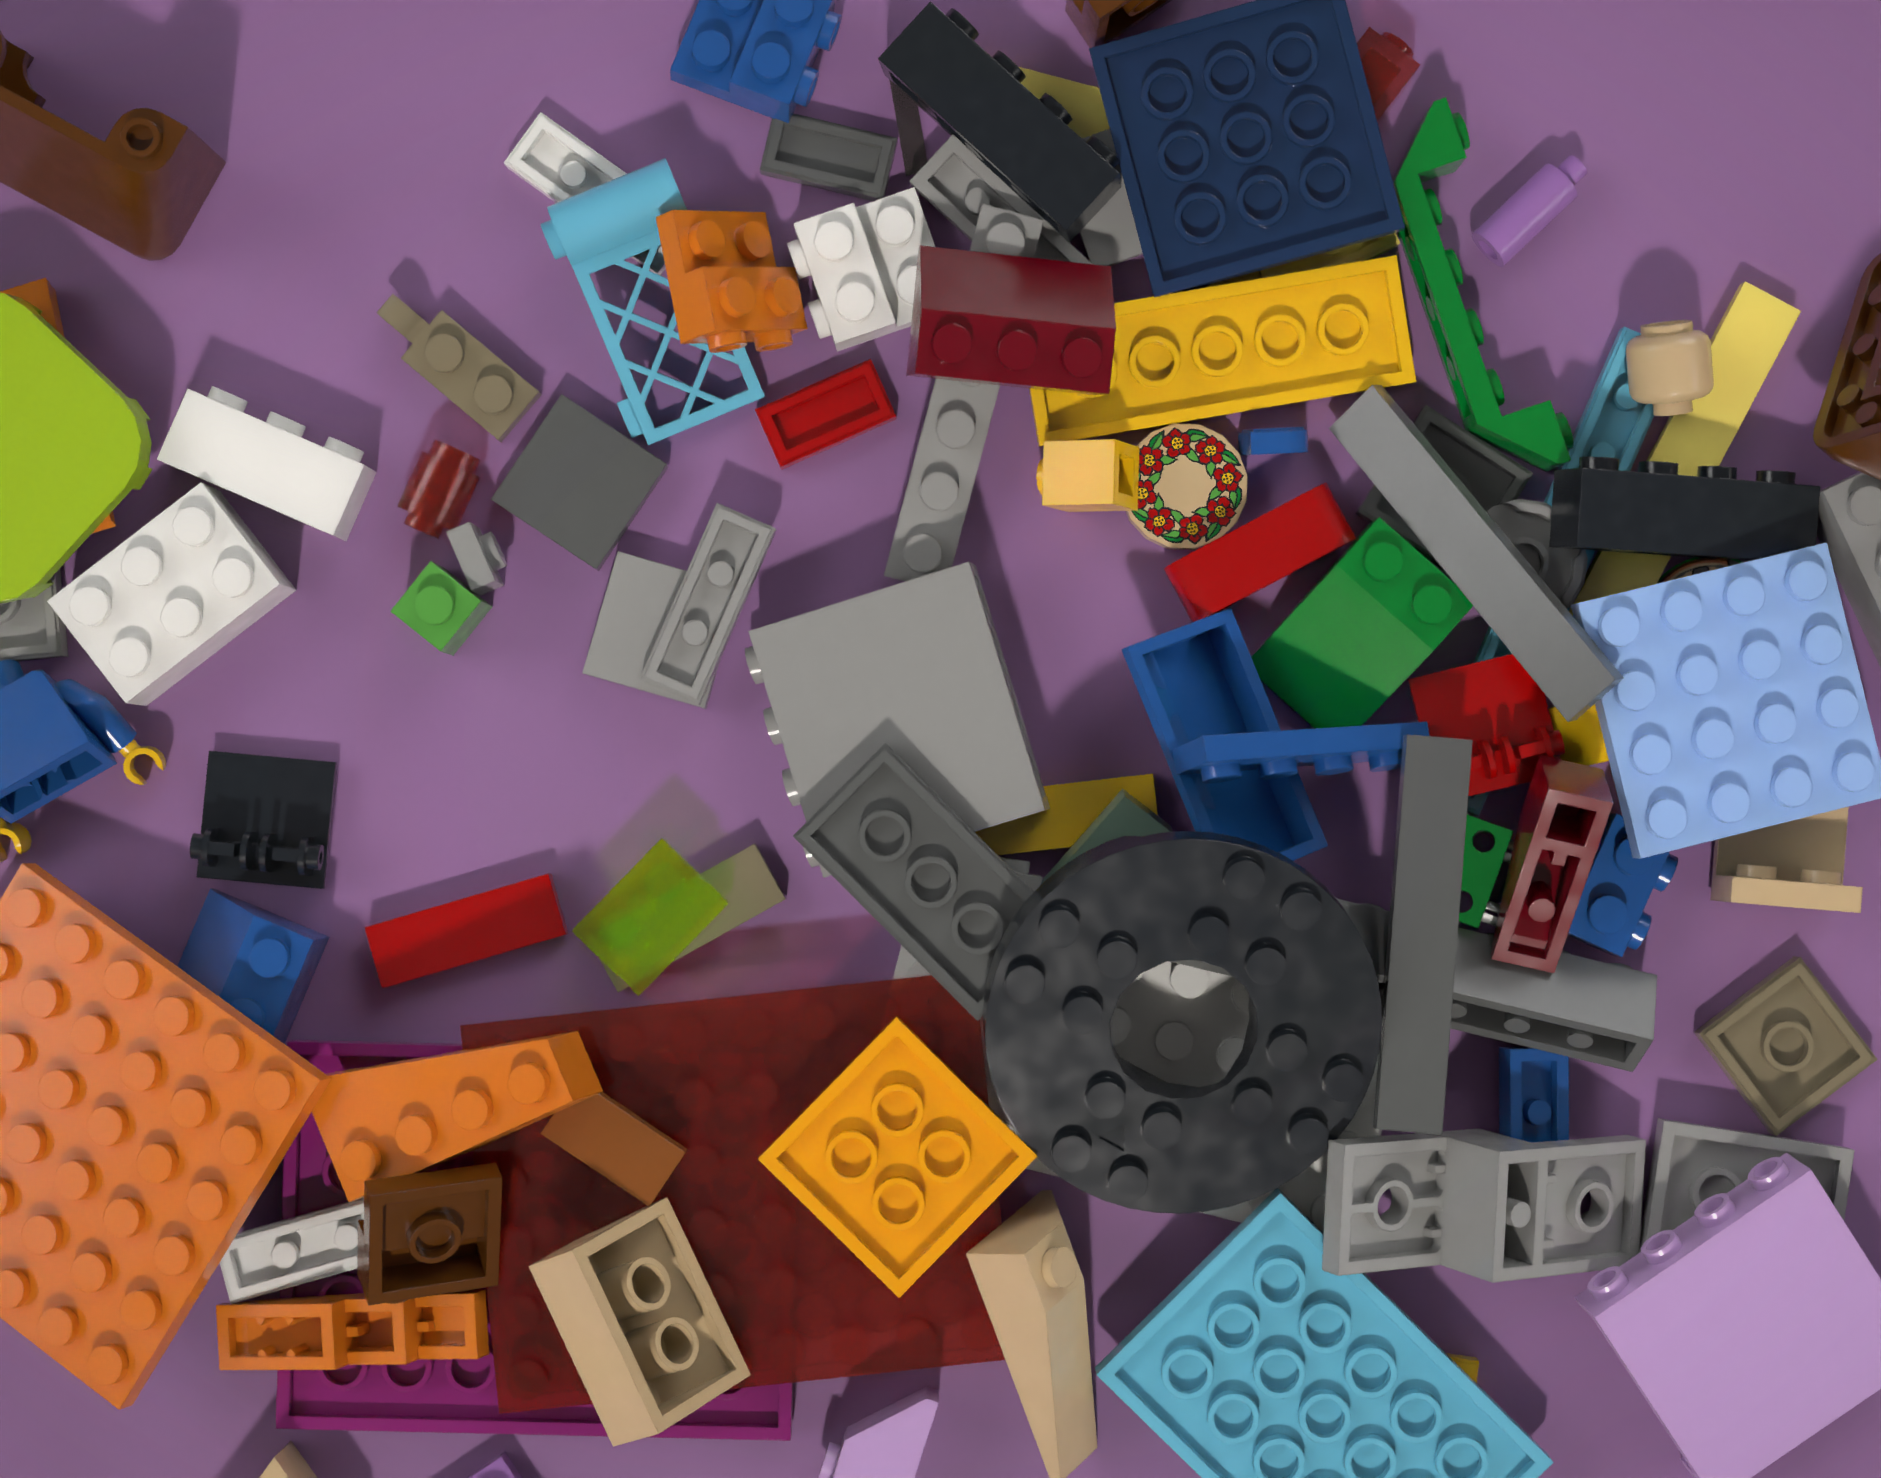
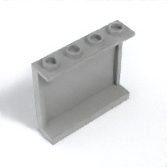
M971 562L962 563L748 631L753 646L745 648L747 665L755 684L763 682L765 684L771 707L763 710L765 724L773 744H783L790 767L782 770L785 790L792 806H802L806 822L885 743L974 832L1050 809L975 564ZM803 847L810 866L813 868L820 865L823 878L831 876Z

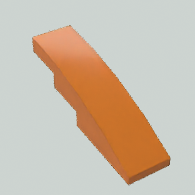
M473 1289L464 1293L426 1296L408 1299L405 1302L396 1304L382 1303L369 1306L364 1293L240 1301L233 1304L228 1302L216 1305L219 1370H336L346 1365H402L419 1359H479L489 1355L486 1289Z

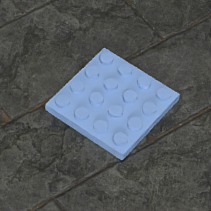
M1827 542L1571 605L1573 617L1623 676V679L1598 700L1595 706L1633 858L1641 859L1881 799V759Z

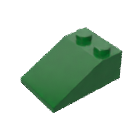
M1378 517L1364 528L1255 651L1251 658L1261 682L1314 729L1362 726L1437 648L1473 605L1454 582L1385 521Z

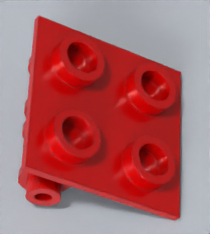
M1513 654L1408 679L1418 722L1428 723L1430 736L1473 740L1468 796L1530 782L1540 755L1561 760L1560 755L1565 754L1561 732L1559 729H1553L1545 693Z

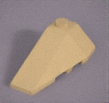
M1042 1190L970 1249L966 1256L1049 1478H1066L1098 1448L1085 1285L1052 1190Z

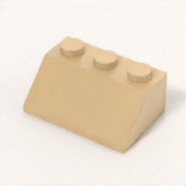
M667 1197L652 1203L650 1207L641 1208L576 1239L528 1266L613 1447L663 1432L751 1375Z

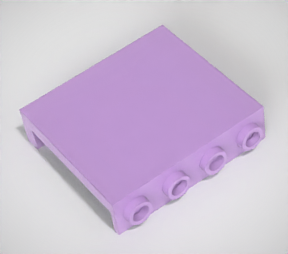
M1788 1153L1780 1157H1771L1758 1163L1748 1173L1747 1180L1728 1193L1716 1194L1704 1200L1697 1206L1694 1216L1673 1230H1664L1651 1236L1642 1245L1640 1253L1619 1267L1613 1266L1600 1271L1588 1282L1587 1289L1574 1297L1578 1304L1593 1318L1682 1454L1680 1460L1692 1478H1751L1881 1389V1279L1813 1171Z

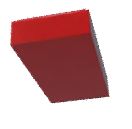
M871 358L755 409L781 470L897 419Z

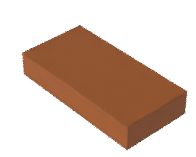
M603 1092L554 1113L540 1133L649 1207L688 1150Z

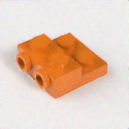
M671 210L656 217L681 344L708 343L709 352L719 353L736 350L747 346V342H754L756 351H772L792 345V335L808 329L795 267H776L766 212Z

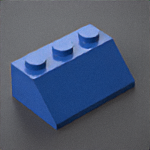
M210 888L180 958L178 967L285 1044L330 937L217 889Z

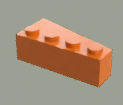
M578 1031L328 1073L326 1075L332 1079L312 1110V1114L347 1200L352 1202L364 1198V1181L426 1172L601 1093L603 1090Z

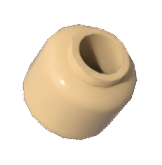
M1671 320L1641 325V335L1632 338L1626 345L1628 386L1631 398L1638 403L1653 404L1654 416H1671L1692 412V400L1708 395L1714 386L1710 338L1703 331L1694 330L1692 320Z

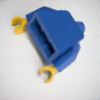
M6 659L0 661V838L2 834L9 836L14 842L18 853L23 854L27 852L31 847L32 840L27 828L15 821L116 765L117 762L112 753L119 751L124 756L123 768L127 779L139 785L147 784L146 780L134 768L135 759L139 754H146L152 757L162 771L166 768V759L157 748L140 746L134 740L137 732L105 696L72 679L57 682L43 670H33L25 675L20 663L16 660ZM0 842V862H3L8 857Z

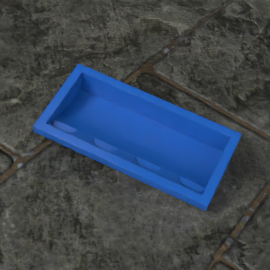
M1231 608L1122 649L1195 832H1212L1239 837L1261 844L1292 861L1328 846L1299 773L1283 778L1262 780L1259 779L1258 770L1241 771V778L1211 784L1203 783L1201 774L1176 775L1172 749L1203 735L1281 731Z

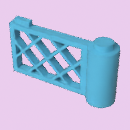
M666 158L547 207L551 220L541 223L540 226L555 260L567 256L627 394L628 398L617 402V405L631 438L644 434L647 444L650 445L765 397L745 347L732 350L733 354L728 352L711 353L706 343L689 344L706 351L693 386L657 372L671 337L680 340L679 332L674 330L677 324L675 312L668 327L632 313L646 277L669 287L668 278L649 271L657 249L661 245L656 217L671 210H687ZM649 250L643 268L625 261L627 258ZM616 264L640 274L626 310L600 299L590 276L591 273ZM605 310L623 317L616 334ZM629 320L665 334L651 369L625 358L620 342ZM713 355L737 364L748 387L747 390L725 399L699 388ZM630 369L648 376L641 393ZM654 379L690 393L681 416L658 427L654 426L645 405ZM696 396L713 403L690 413Z

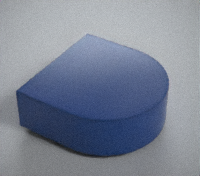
M1304 427L1244 429L1242 433H1238L1239 454L1262 455L1308 452V430H1304Z

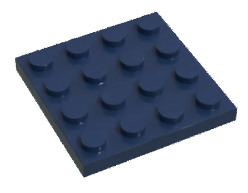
M1255 0L1089 48L1117 158L1120 161L1119 165L1154 298L1196 289L1404 231L1405 226L1346 0Z

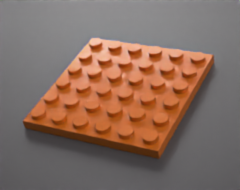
M22 863L0 899V1318L118 1410L134 1404L332 1078L36 863Z

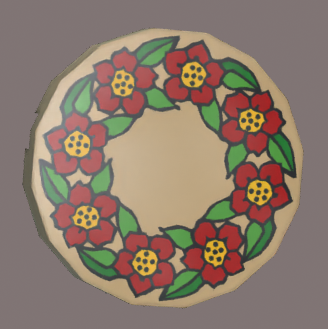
M1174 423L1151 432L1137 445L1139 447L1138 511H1126V514L1131 524L1145 539L1168 550H1194L1222 537L1237 523L1247 501L1248 476L1239 452L1222 434L1200 424Z

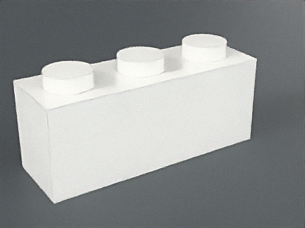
M214 386L211 387L207 397L187 389L157 460L347 541L377 473L360 463L364 451L332 437H328L324 447L302 438L306 429L304 425L271 411L266 422L243 413L248 403L247 401Z

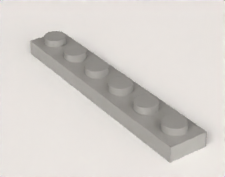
M982 203L970 251L1034 258L1044 220ZM935 379L884 576L909 581L952 567L1000 385Z

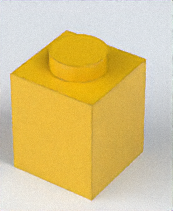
M1116 439L1044 441L1043 458L1039 461L1036 472L1037 487L1042 495V505L1065 512L1138 511L1139 447Z

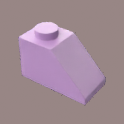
M926 1386L848 1426L841 1445L829 1442L818 1478H915L939 1404V1390Z

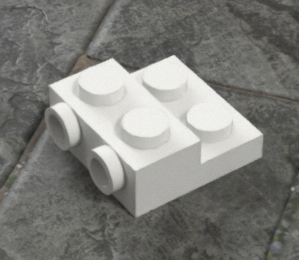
M915 187L858 207L851 203L793 223L798 239L788 242L787 246L798 278L802 279L811 276L819 299L808 302V307L820 339L832 335L838 352L911 326L918 249L920 245L935 247Z

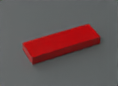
M551 873L364 927L382 989L569 934Z

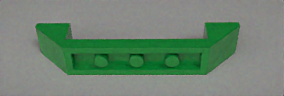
M1445 97L1434 101L1423 116L1392 179L1405 226L1404 231L1397 232L1465 430L1482 441L1548 472L1571 461L1568 450L1574 447V440L1570 425L1562 412L1555 414L1551 400L1504 416L1501 415L1499 406L1505 403L1504 392L1496 371L1493 368L1485 369L1478 346L1484 343L1480 321L1472 308L1465 310L1457 286L1463 284V274L1459 260L1452 248L1444 250L1436 227L1442 225V213L1438 199L1431 188L1424 190L1422 186L1423 182L1456 172L1467 158L1464 150L1470 148L1469 134L1464 119L1459 112L1451 113Z

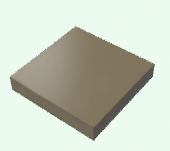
M1793 956L1694 1031V1034L1767 1131L1774 1136L1780 1134L1878 1060L1802 958Z

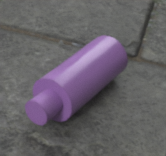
M1569 155L1558 167L1546 163L1472 233V239L1476 246L1490 261L1500 267H1504L1578 197L1575 185L1588 173L1584 164L1573 155Z

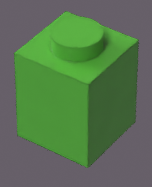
M430 561L390 612L439 651L454 656L493 606L471 591L468 586L444 567Z

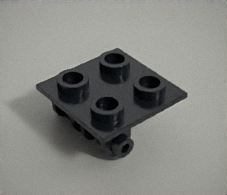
M209 751L201 834L194 833L190 842L191 859H198L196 877L324 889L337 762Z

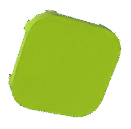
M1 292L0 603H8L26 598H35L53 585L54 582L50 578L132 489L140 490L152 471V468L148 467L152 442L147 422L151 419L136 399L128 398L40 315L43 311L22 298Z

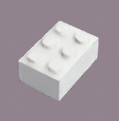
M200 482L47 602L124 702L147 706L290 596L296 589L219 490Z

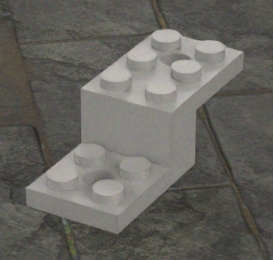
M1477 1128L1443 1131L1442 1135L1413 1133L1328 1140L1322 1270L1342 1276L1442 1265L1494 1283L1601 1271L1613 1266L1619 1267L1640 1251L1646 1139L1630 1135L1531 1143ZM1390 1188L1392 1194L1390 1208L1380 1217L1378 1214L1379 1199ZM1587 1192H1590L1591 1204L1589 1211L1580 1215L1582 1199Z

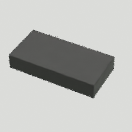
M794 113L789 123L772 118L760 173L764 176L869 201H876L885 197L898 139Z

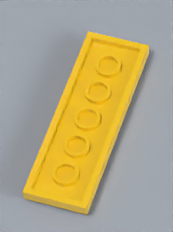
M1397 255L1176 292L1155 298L1153 296L1114 303L1116 333L1109 394L1087 395L1030 388L1029 394L1038 447L1044 446V441L1081 440L1363 392L1371 385H1382L1386 388L1416 382Z

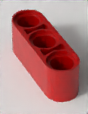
M1325 482L1191 552L1163 569L1190 620L1195 622L1216 614L1350 543L1356 537Z

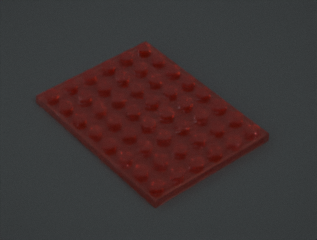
M931 974L460 1025L462 1050L578 1031L603 1093L688 1149L652 1203L666 1197L668 1198L751 1375L730 1389L1005 1360L966 1256L970 1249L999 1225H1002L999 1196L914 1284L898 1298L758 1160L759 1156L896 1016L989 1106L980 1019L977 1021ZM553 1114L473 1150L474 1165L496 1162L502 1175L499 1280L497 1286L486 1287L499 1414L593 1404L528 1266L576 1239L647 1206L540 1134Z

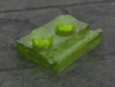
M661 838L573 928L572 932L617 976L619 975L632 988L631 990L640 996L730 902L665 838Z

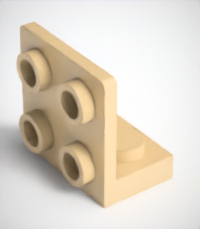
M1849 807L1715 840L1710 900L1861 913L1863 887L1843 885Z

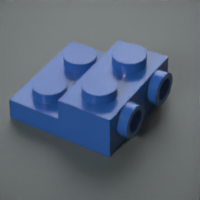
M699 0L671 66V80L767 117L789 123L797 104L807 107L810 103L819 77V70L812 67L820 48L826 51L831 50L841 25L842 15L834 12L835 0Z
M1610 813L1568 936L1605 953L1623 957L1627 947L1634 950L1638 949L1648 933L1652 920L1651 915L1643 912L1653 888L1662 892L1668 886L1675 873L1678 857L1665 852L1641 859L1633 858L1623 816L1617 813ZM1505 882L1496 899L1498 904H1501Z

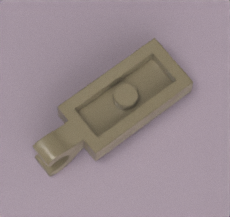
M392 294L376 312L412 343L401 359L498 441L502 442L542 395L444 311L441 310L432 322L428 324L403 301Z

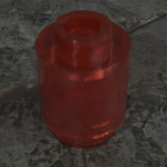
M434 439L428 453L421 451L397 504L398 508L408 512L403 524L436 539H439L443 528L451 530L458 527L480 480V477L475 475L481 460Z

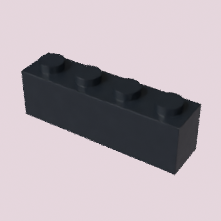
M930 1L879 56L878 61L884 75L951 136L952 134L956 136L981 162L1070 243L1121 188L1120 173L1115 169L1120 163L1119 159L1095 136H1091L1085 142L1067 126L1073 119L1067 110L1052 96L1044 93L1038 99L1024 87L1021 82L1026 78L1025 74L1008 56L998 50L991 57L974 41L979 36L978 31L963 15L953 8L945 15Z
M1579 457V468L1554 470L1549 547L1694 558L1725 557L1727 559L1752 561L1816 545L1820 486L1795 484V472L1761 470L1756 471L1755 481L1737 480V468L1698 466L1697 476L1678 475V463L1640 461L1638 472L1618 470L1619 459L1609 457Z

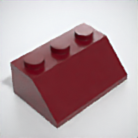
M919 246L906 376L1087 395L1109 394L1116 333L1111 266Z

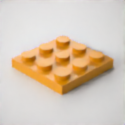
M896 1016L759 1156L758 1160L900 1298L1030 1165L1037 1155L1006 1122Z

